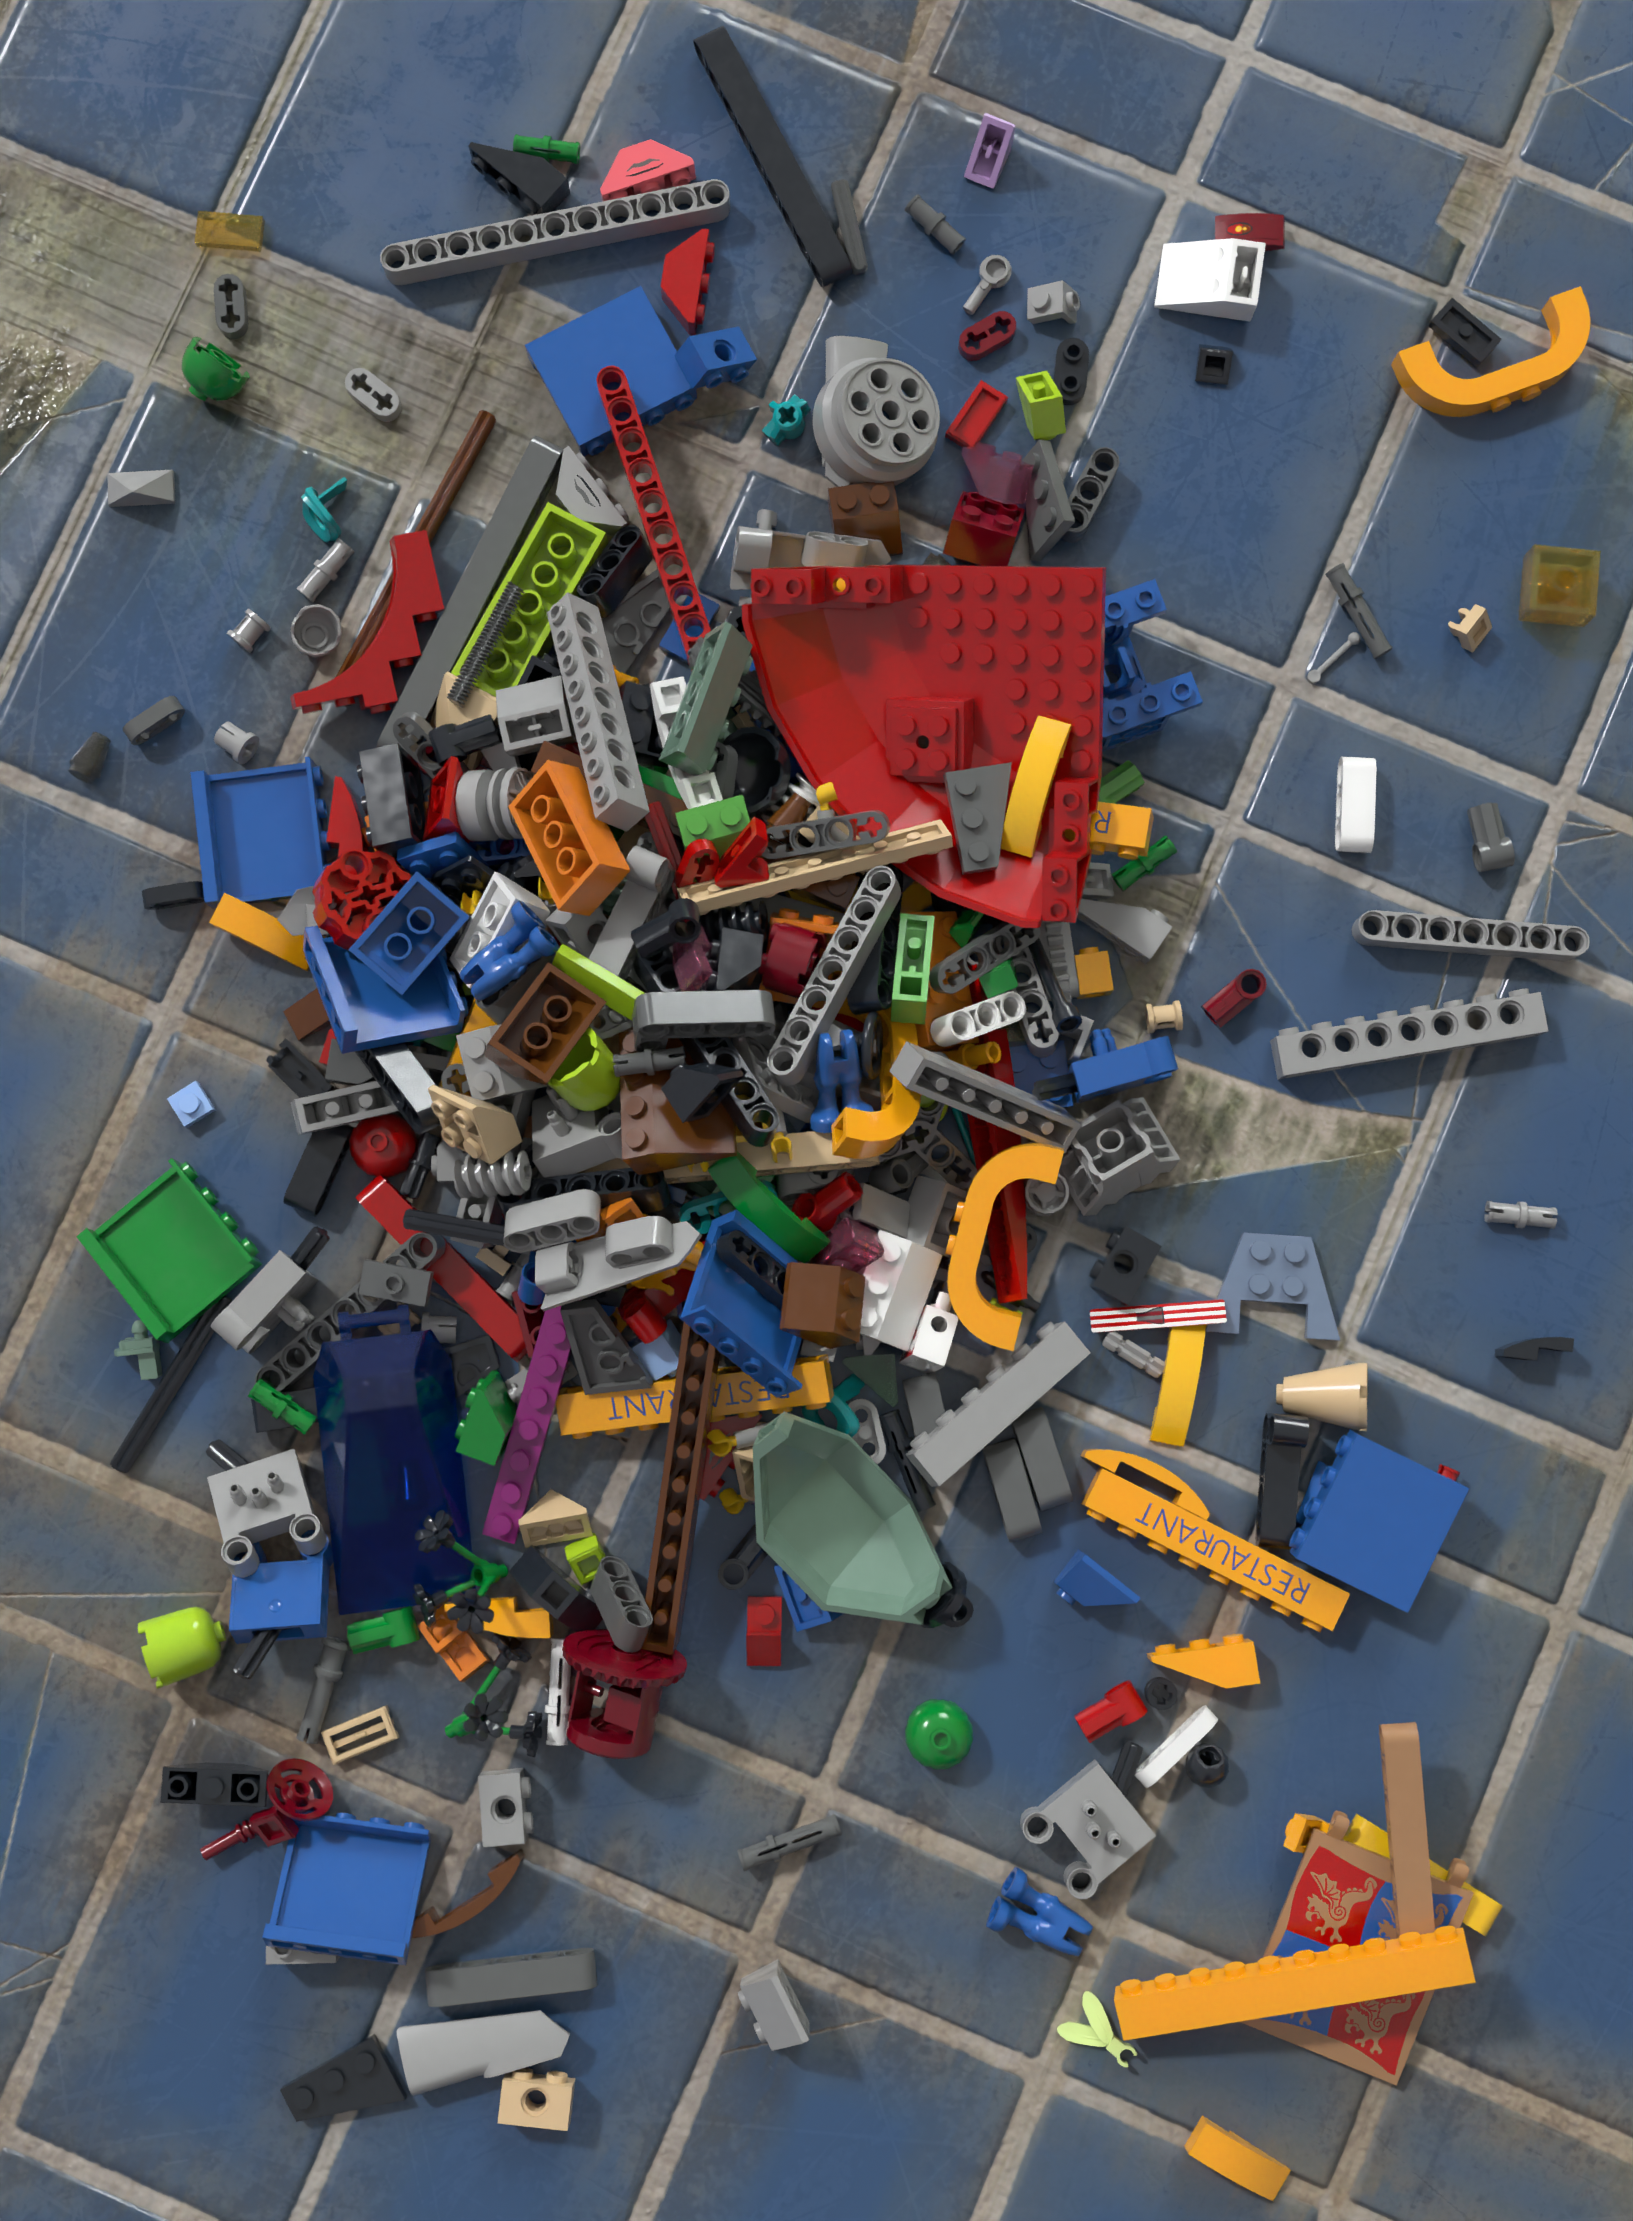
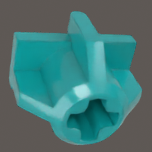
M794 394L786 402L778 404L772 401L768 405L773 413V418L762 429V432L777 446L785 439H795L803 433L805 429L804 417L811 411V408L804 399H800Z

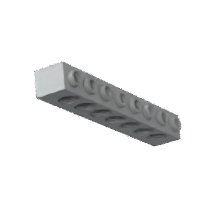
M567 592L547 612L595 819L628 831L650 811L599 608Z
M1529 988L1508 992L1509 997L1497 999L1496 994L1476 997V1003L1464 1005L1463 999L1443 1003V1008L1431 1010L1430 1005L1410 1008L1411 1014L1398 1016L1397 1010L1377 1014L1378 1019L1365 1021L1364 1016H1357L1345 1019V1025L1332 1027V1023L1329 1021L1311 1025L1312 1030L1299 1032L1298 1027L1282 1029L1278 1031L1279 1036L1270 1040L1277 1080L1540 1036L1549 1031L1541 992L1530 994ZM1502 1008L1508 1009L1512 1013L1513 1021L1511 1024H1506L1502 1021L1500 1017ZM1468 1014H1474L1479 1018L1480 1027L1478 1030L1472 1029L1468 1025ZM1436 1019L1446 1023L1448 1029L1446 1035H1440L1436 1032L1434 1028ZM1402 1025H1409L1413 1028L1415 1032L1413 1041H1408L1402 1036ZM1370 1030H1375L1381 1035V1046H1374L1369 1042L1368 1033ZM1336 1036H1343L1348 1040L1349 1050L1347 1052H1342L1336 1048ZM1304 1041L1312 1042L1317 1050L1315 1057H1307L1302 1052V1043Z

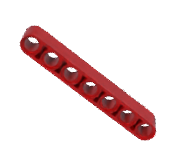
M381 1175L374 1178L355 1197L400 1245L414 1234L421 1232L404 1228L403 1216L407 1209H417ZM428 1238L422 1239L420 1244L421 1251L427 1256L432 1253L433 1244ZM444 1238L446 1243L444 1254L426 1271L434 1272L433 1278L518 1363L527 1354L516 1310Z

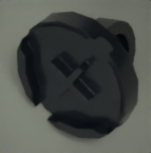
M944 1562L945 1564H942L952 1589L943 1594L933 1607L926 1609L923 1625H920L923 1628H935L943 1624L949 1627H960L967 1623L973 1615V1604L966 1596L967 1580L965 1574L950 1562Z

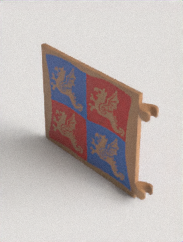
M1337 1810L1333 1813L1327 1833L1315 1828L1313 1829L1263 1957H1291L1301 1950H1312L1313 1952L1326 1951L1331 1946L1337 1944H1347L1349 1947L1362 1945L1366 1940L1372 1938H1382L1384 1941L1396 1939L1390 1858L1342 1839L1350 1824L1346 1813ZM1459 1858L1452 1859L1446 1881L1431 1875L1435 1930L1443 1926L1460 1928L1474 1894L1472 1891L1461 1887L1469 1874V1867L1464 1860ZM1435 1989L1241 2021V2023L1397 2086Z

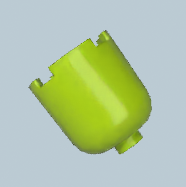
M589 1026L548 1084L572 1107L582 1111L599 1110L610 1104L620 1092V1077L615 1076L614 1065L616 1064L613 1062V1053Z
M200 1607L186 1608L138 1623V1633L146 1634L148 1645L142 1646L141 1649L151 1679L157 1677V1689L204 1672L215 1666L221 1656L220 1642L226 1641L222 1622H214L210 1613Z

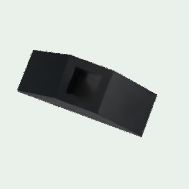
M533 1545L526 1550L509 1571L533 1600L576 1632L594 1630L603 1620L594 1598Z
M213 1762L164 1766L160 1803L266 1807L269 1770L245 1764Z

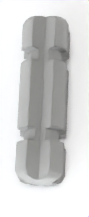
M1115 1331L1107 1333L1102 1343L1105 1348L1112 1352L1117 1351L1118 1356L1140 1369H1146L1145 1372L1154 1378L1160 1377L1164 1371V1361L1156 1356L1152 1358L1150 1356L1151 1353L1128 1339L1126 1341L1123 1340V1336Z

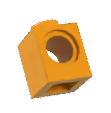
M1098 947L1078 950L1079 955H1074L1079 982V997H1077V1000L1110 995L1114 989L1108 951L1099 952Z

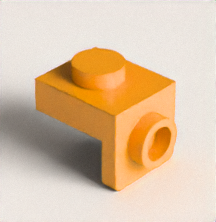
M1295 1813L1294 1817L1287 1824L1285 1830L1286 1839L1283 1846L1293 1852L1304 1853L1313 1829L1315 1828L1327 1833L1330 1823L1314 1815Z

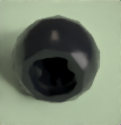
M1202 1743L1192 1748L1186 1757V1773L1191 1781L1200 1787L1213 1788L1220 1785L1229 1773L1228 1757L1221 1748L1214 1744Z

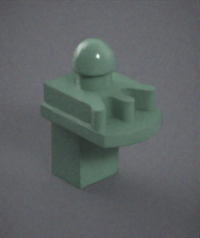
M137 1320L132 1325L134 1337L120 1340L119 1348L114 1350V1356L137 1354L141 1380L159 1378L163 1375L159 1351L160 1342L153 1335H148V1328L141 1320Z

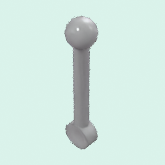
M1357 632L1350 633L1348 641L1317 670H1311L1307 674L1308 682L1316 684L1320 680L1321 674L1352 645L1359 644L1361 636Z

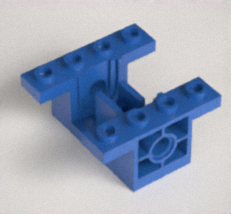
M1155 579L1105 597L1102 752L1162 731L1169 717L1199 707L1203 703L1191 671L1151 685V682L1147 683L1129 638L1133 625L1165 614L1167 610ZM1107 671L1113 672L1117 676L1118 681L1116 683H1110L1106 674Z

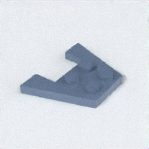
M1242 1233L1216 1300L1223 1299L1225 1302L1227 1322L1206 1324L1205 1332L1239 1334L1241 1301L1306 1305L1304 1338L1341 1341L1312 1237Z

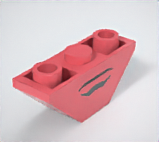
M652 139L620 149L600 188L602 201L687 185L691 180L696 179L694 161L691 157Z

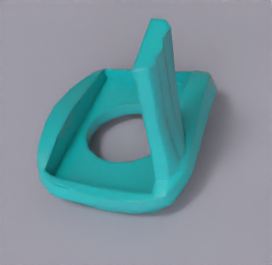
M345 477L341 478L320 495H318V492L313 487H308L301 496L304 519L314 533L324 542H335L342 533L341 528L324 507V504L346 490L347 479Z
M854 1373L850 1374L834 1388L833 1398L824 1407V1409H828L835 1415L838 1423L836 1430L850 1435L851 1438L859 1431L860 1423L846 1402L858 1395L865 1386V1383ZM806 1405L802 1406V1414L805 1419L826 1426L818 1415L819 1409L807 1410Z

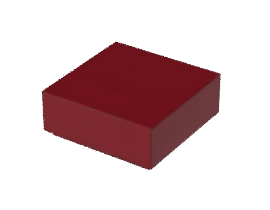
M275 1806L253 1813L249 1820V1823L268 1847L295 1838L299 1831L295 1822L281 1813Z

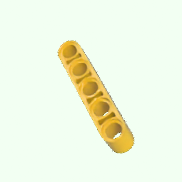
M1356 1813L1342 1839L1390 1858L1388 1833ZM1430 1860L1431 1875L1446 1881L1448 1870ZM1464 1882L1461 1887L1472 1891L1474 1894L1462 1922L1486 1936L1503 1906L1467 1882Z

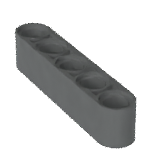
M577 1948L444 1963L425 1968L428 2006L430 2007L575 1992L598 1986L593 1948Z

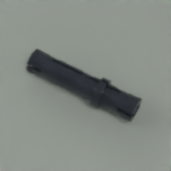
M895 1409L880 1415L879 1419L890 1443L887 1446L890 1453H894L917 1512H921L935 1506L936 1502L932 1497L925 1478L905 1455L912 1449L910 1443L914 1439L912 1436H908L899 1413L900 1410Z

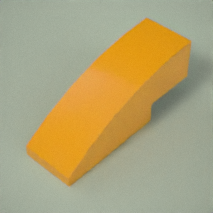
M223 894L209 922L210 924L307 972L309 970V965L303 952L304 935L292 936L277 921L278 918L229 894Z
M517 1596L490 1598L491 1605L488 1608L494 1611V1618L490 1623L483 1621L484 1630L521 1638H551L554 1635L553 1616L544 1608L518 1610ZM452 1601L444 1604L445 1612L456 1605Z
M1203 2115L1184 2145L1187 2153L1235 2183L1271 2201L1275 2199L1291 2171L1290 2168L1234 2132L1226 2131Z

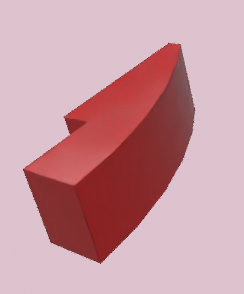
M335 776L326 842L333 849H339L338 857L342 852L355 848L368 852V845L362 832L364 823L356 800L344 779ZM345 865L349 873L357 875L354 867Z

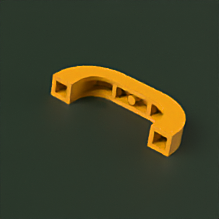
M1579 286L1549 298L1541 311L1551 336L1550 348L1544 354L1478 378L1461 379L1450 375L1439 365L1430 342L1426 341L1397 353L1391 364L1395 376L1403 390L1414 402L1433 413L1443 416L1466 417L1490 409L1494 413L1509 407L1511 402L1521 398L1523 402L1532 400L1542 393L1541 391L1562 379L1585 348L1590 332V312L1583 290Z
M834 971L832 980L838 979L842 971ZM847 997L838 1012L854 1017L863 1024L869 1014H853L848 1006ZM891 1007L886 1010L876 1011L881 1017L883 1027V1051L879 1071L881 1111L867 1112L845 1107L831 1125L832 1155L853 1159L879 1156L890 1150L899 1141L918 1115L922 1094L907 1089L890 1072L906 1041L918 1046L917 1030L913 1023L891 1022Z
M1026 1143L1006 1148L984 1163L970 1184L966 1201H958L953 1220L960 1222L957 1236L950 1234L945 1254L951 1255L948 1270L949 1297L953 1309L962 1324L973 1335L990 1345L1014 1351L1022 1319V1313L997 1307L987 1301L981 1294L976 1281V1271L994 1200L1004 1186L1018 1179L1029 1178L1056 1184L1064 1148L1041 1143Z

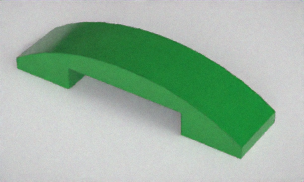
M738 1151L737 1156L718 1159L708 1168L709 1174L733 1206L793 1258L806 1263L830 1243V1240L807 1217L801 1221L756 1177L757 1169Z

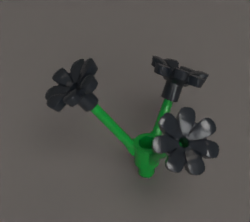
M440 1510L436 1513L435 1519L430 1515L425 1518L423 1522L425 1530L420 1529L416 1532L415 1540L421 1542L418 1549L428 1553L430 1551H437L440 1545L446 1549L452 1548L474 1563L471 1579L445 1592L442 1589L432 1595L426 1592L420 1583L413 1585L415 1591L412 1594L413 1600L417 1605H421L420 1609L424 1616V1622L431 1628L436 1624V1607L447 1603L448 1598H451L452 1603L456 1606L447 1611L448 1618L450 1620L459 1618L457 1628L460 1631H467L469 1625H471L472 1631L475 1634H480L484 1630L483 1621L490 1623L494 1618V1611L488 1608L491 1605V1599L485 1594L493 1583H497L499 1579L505 1578L508 1575V1569L504 1564L488 1563L457 1543L449 1530L453 1524V1518L444 1510ZM481 1586L478 1593L477 1590L473 1589L472 1587Z
M493 1633L491 1641L497 1644L496 1646L500 1652L493 1662L495 1666L471 1703L466 1704L462 1714L455 1717L453 1722L445 1727V1733L449 1738L457 1735L464 1737L472 1733L475 1734V1738L479 1741H486L488 1734L494 1738H499L501 1735H509L510 1739L522 1740L523 1748L527 1749V1756L535 1758L538 1749L537 1738H542L543 1734L542 1727L539 1726L543 1718L542 1713L529 1711L527 1722L524 1726L511 1725L510 1728L500 1727L499 1724L508 1721L507 1712L498 1711L503 1701L495 1696L487 1702L485 1695L500 1671L505 1670L511 1660L514 1662L520 1660L527 1663L532 1656L526 1649L519 1648L522 1642L513 1637L509 1641L507 1636Z

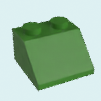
M743 795L675 813L684 850L694 840L708 839L714 843L719 858H721L750 822Z

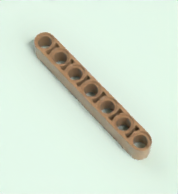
M1416 1722L1379 1724L1397 1939L1400 1935L1407 1932H1418L1421 1935L1435 1931L1430 1860Z

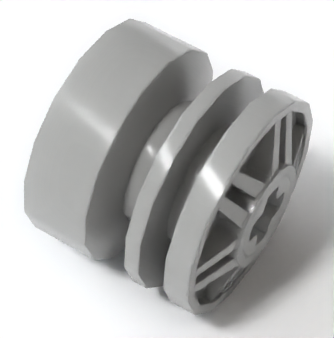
M521 767L501 768L496 772L487 769L472 770L464 773L458 782L455 795L457 819L463 834L470 841L474 842L496 841L499 838L505 840H513L514 838L524 839L508 806L532 779L531 773L526 768Z

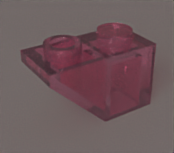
M978 442L976 447H963L962 456L979 495L1004 504L1025 503L1034 465L1023 462V456L1014 452L1003 451V454L995 452L996 446Z

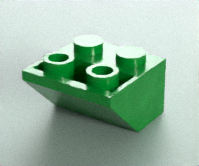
M492 1370L485 1379H479L476 1388L471 1389L465 1404L469 1411L466 1418L461 1419L455 1433V1438L459 1440L456 1452L493 1466L497 1464L506 1451L517 1412V1407L508 1395V1389L499 1372Z

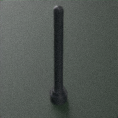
M1038 938L1028 947L1054 1005L1053 1023L1060 1033L1072 1032L1082 1024L1081 1015L1076 1006L1067 1002L1040 938Z

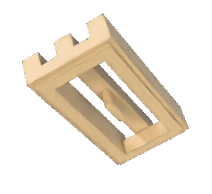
M387 1705L321 1732L333 1765L399 1738L398 1732L394 1728V1721L389 1715ZM376 1717H382L383 1722L334 1742L331 1738L332 1735ZM386 1728L387 1735L339 1755L337 1754L336 1748Z

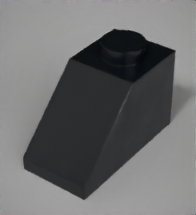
M705 1062L694 1065L684 1063L671 1071V1078L661 1090L682 1123L708 1117L745 1075L740 1069Z

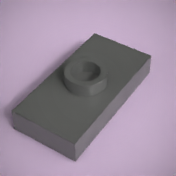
M367 1259L363 1263L358 1294L426 1307L429 1302L434 1272Z

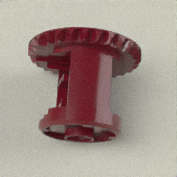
M608 1629L583 1630L570 1634L563 1642L562 1651L568 1665H572L577 1670L566 1736L577 1748L600 1757L632 1759L646 1754L652 1746L663 1686L668 1687L671 1683L675 1684L684 1677L687 1668L685 1657L676 1649L673 1655L643 1649L633 1653L625 1652L614 1644ZM597 1680L613 1684L609 1687L605 1708H592L594 1695L601 1697L604 1693V1687L596 1685Z

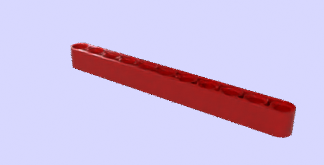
M613 365L606 366L599 371L596 378L599 396L689 663L688 650L693 647L698 638H705V635L711 629L626 375L619 367ZM610 382L620 384V387L616 390L610 391L605 389V386ZM621 412L631 415L625 421L615 419V416ZM635 442L641 445L639 450L635 452L625 450L629 443ZM640 473L651 475L647 482L641 483L635 480V477ZM651 503H657L662 506L656 513L645 511V508ZM660 534H668L672 537L667 544H659L655 541ZM677 564L682 567V571L677 575H669L665 572L666 568ZM681 595H688L693 598L692 602L687 606L678 605L676 599ZM691 626H699L703 629V632L698 637H690L686 634V630Z

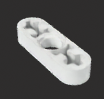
M1206 1705L1199 1708L1140 1764L1134 1776L1145 1788L1152 1786L1214 1727L1218 1718Z

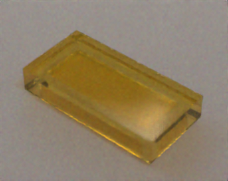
M198 211L194 242L197 247L261 252L265 220L263 216Z

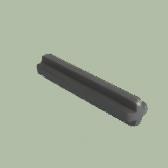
M846 179L836 180L831 184V191L852 274L865 273L868 269V263L849 184Z

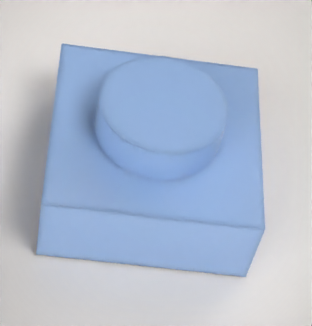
M197 1081L167 1098L186 1128L216 1111Z

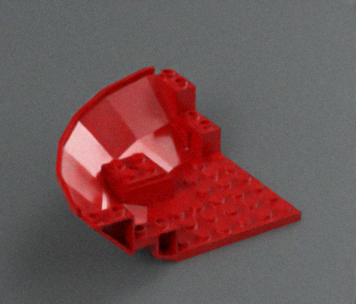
M868 565L863 567L805 566L752 568L750 586L752 604H742V624L747 640L753 645L751 655L767 710L811 785L817 790L820 785L832 782L838 799L828 804L838 815L879 810L889 818V833L941 819L952 835L953 847L943 849L936 854H924L909 858L902 863L891 864L940 898L1022 928H1039L1042 921L1076 923L1092 855V849H1090L1091 816L1097 813L1102 777L1106 567ZM840 578L846 584L843 591L837 588V581ZM1038 715L1071 724L1072 727L1063 758L1059 759L1041 820L1042 829L1033 858L1000 849L999 864L996 870L962 875L943 777L946 772L1012 762L1005 811L1006 817L1019 766ZM920 736L928 738L929 746L927 748L919 746L918 739ZM870 817L869 823L857 826L858 819H853L857 828V836H859V832L871 830L873 836H877V831L882 828L881 822H875L874 817ZM1066 829H1072L1075 832L1074 840L1066 838Z

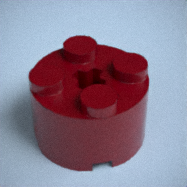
M775 922L769 937L771 946L768 954L763 953L758 973L763 975L762 985L765 989L799 999L821 959L819 954L820 948H827V936L824 933L786 922L782 924Z

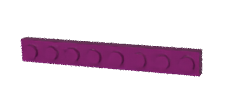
M561 1306L547 1310L544 1313L482 1532L483 1535L512 1544L516 1543L519 1536V1519L525 1515L572 1350L561 1316Z

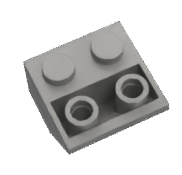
M561 675L496 690L497 718L504 750L509 756L515 757L540 751L544 740L556 746L577 742Z

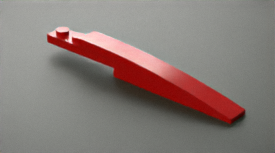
M978 964L968 966V968L973 971L977 968ZM979 978L969 984L972 1004L988 999ZM996 1029L978 1036L979 1043L974 1044L975 1046L986 1044L987 1042H996L1001 1050V1058L997 1063L979 1065L974 1070L1015 1087L1007 1030ZM967 1113L977 1172L984 1163L1000 1151L1021 1144L1020 1135ZM1024 1179L1012 1181L1000 1190L994 1200L987 1227L999 1304L1027 1299V1228Z

